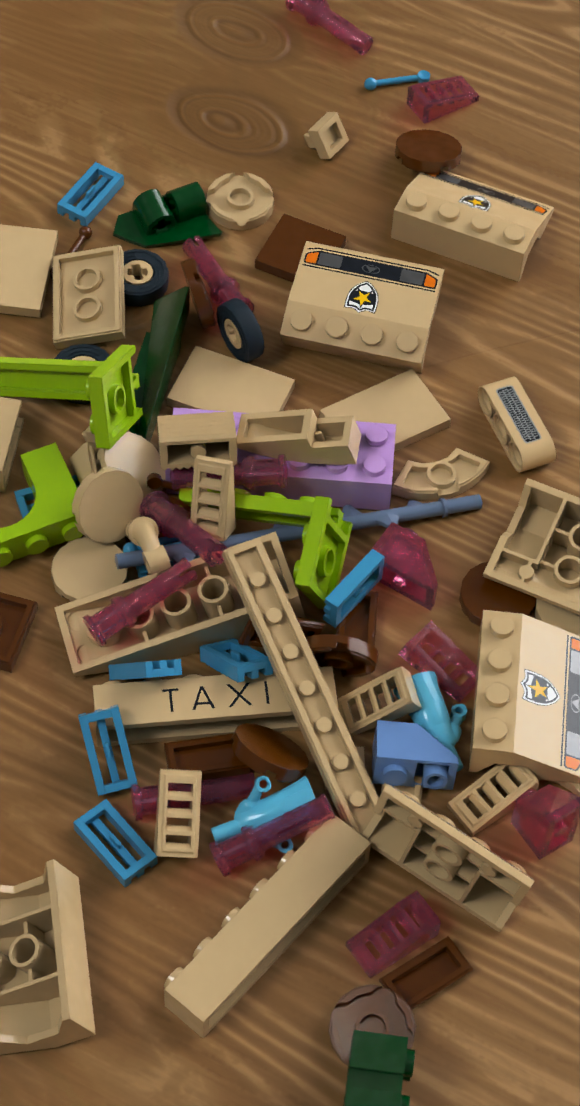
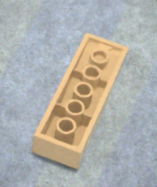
M276 531L261 536L260 539L295 616L304 618L305 614ZM229 548L54 607L74 676L109 672L108 665L170 660L200 652L199 646L232 638L239 640L250 617L222 557L223 551Z

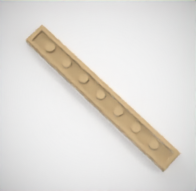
M260 537L224 550L222 553L223 560L342 821L361 835L375 814L373 809L379 797Z

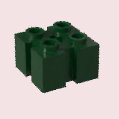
M354 1030L351 1039L343 1106H409L410 1096L402 1095L401 1093L403 1081H410L414 1068L415 1050L407 1049L408 1037Z

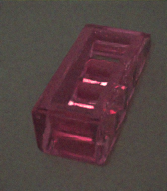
M462 76L418 83L408 87L407 104L424 124L479 101V95ZM457 88H459L463 93L460 94Z
M432 620L409 640L399 652V655L420 673L427 671L435 672L438 686L458 702H461L475 688L477 666ZM425 644L432 648L428 653L422 649ZM439 653L444 659L437 664L433 658ZM452 663L457 668L448 675L444 669ZM462 673H465L469 678L459 686L454 680Z
M415 891L346 942L345 946L371 979L437 936L441 921L420 893ZM411 914L413 915V917L416 919V921L420 924V927H418V926L415 924V922L412 920V918H411L409 915H411ZM399 922L409 934L406 938L395 927L396 923ZM385 932L395 946L390 949L379 934ZM371 941L381 954V957L377 960L365 946V943Z

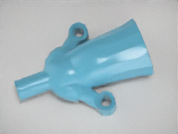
M427 671L412 675L422 709L410 713L409 716L414 723L419 724L458 757V772L464 766L454 746L460 739L462 733L460 725L465 720L467 707L461 703L452 706L449 716L435 672ZM397 687L393 689L394 694L400 699Z
M258 776L254 781V787L248 798L239 803L235 811L234 820L210 828L215 843L217 844L240 835L248 842L253 844L265 843L282 853L292 850L293 842L291 838L287 836L277 837L273 833L313 824L318 821L322 823L323 821L307 777L303 776L293 784L260 800L262 793L268 792L271 789V781L267 776ZM262 780H265L267 783L264 788H261L259 785ZM283 841L288 842L287 848H282L281 844Z

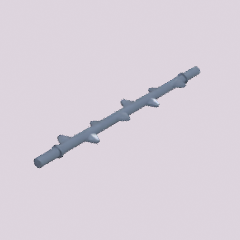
M477 494L447 500L439 498L438 501L429 503L409 500L407 506L368 513H361L351 505H344L342 520L351 522L353 524L352 530L383 526L393 530L397 528L400 522L436 516L444 518L448 514L482 509V498ZM274 524L271 529L230 535L225 541L204 538L198 541L164 546L169 560L179 565L194 560L196 556L208 555L275 531L280 542L302 539L304 527ZM143 550L115 554L117 569L145 565L142 557Z

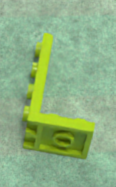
M120 345L105 361L0 357V396L90 401L92 410L90 431L95 435L96 448L111 449L143 415L142 408L136 407L134 390L140 387L139 374L132 373L131 357L136 353L135 345Z
M180 487L179 499L185 504H190V507L192 503V488ZM234 488L236 519L304 527L302 532V543L304 546L301 559L295 563L293 578L295 585L318 609H324L327 605L325 604V598L340 582L353 524L342 520L344 513L339 508L331 507L332 499L330 497L315 496L314 498L301 496L299 500L287 499L284 495L275 492H265L264 496L252 495L244 489ZM207 489L208 492L220 494V491ZM208 505L210 508L219 509V506Z

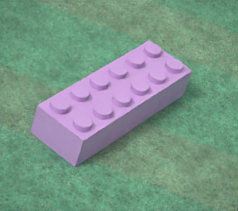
M173 408V415L227 412L189 408ZM233 412L236 435L238 432L241 414L246 413ZM356 421L361 432L357 464L327 465L287 461L237 448V464L234 466V488L244 489L252 495L264 496L265 492H275L284 495L287 499L299 500L301 496L314 498L315 496L330 497L332 499L331 506L334 507L351 505L354 508L390 509L396 424ZM192 466L189 469L183 467L179 470L176 467L173 471L170 468L165 470L166 481L193 488L194 468ZM206 473L208 478L219 480L222 478L221 475ZM166 488V494H179L178 491Z

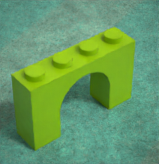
M56 442L20 455L24 477L33 492L35 502L30 512L22 520L11 526L0 528V567L8 565L13 560L30 554L42 553L49 547L83 536L78 531L75 523L77 524L76 517L72 514V502L77 487Z

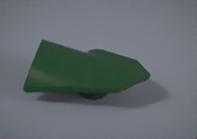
M193 182L167 191L165 195H162L157 189L141 193L134 200L132 211L118 215L113 236L144 248L219 237L222 235V231L206 214L207 201L202 187L198 182Z

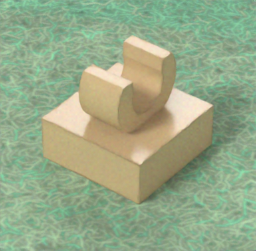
M327 112L308 130L309 133L303 135L308 147L316 148L320 159H331L349 141L337 112Z

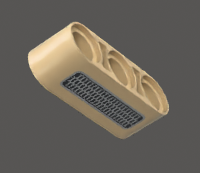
M513 376L480 386L478 398L482 411L515 470L523 472L555 462L556 450L554 442L519 380Z

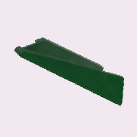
M188 286L155 300L151 332H146L132 372L139 374L140 387L134 390L136 407L142 408L143 415L133 424L129 431L142 436L149 442L151 441L157 423V416L160 414L181 349V337L190 312V287Z

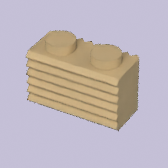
M233 411L157 416L160 465L164 471L168 468L173 471L176 467L179 470L183 467L189 469L192 466L194 468V459L197 455L233 461V466L237 464V435Z

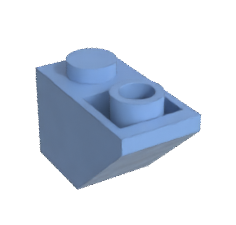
M377 720L372 745V783L410 787L421 785L423 788L435 790H453L459 764L458 757L417 723ZM415 776L422 777L421 784L415 783Z

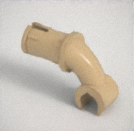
M146 516L137 517L129 521L125 529L126 535L132 543L140 546L143 550L142 557L148 573L153 575L172 568L166 549L163 545H160L158 539L159 530L156 522Z

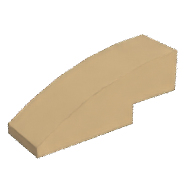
M313 409L241 414L237 432L238 449L276 459L310 464H357L361 432L353 415L317 418Z

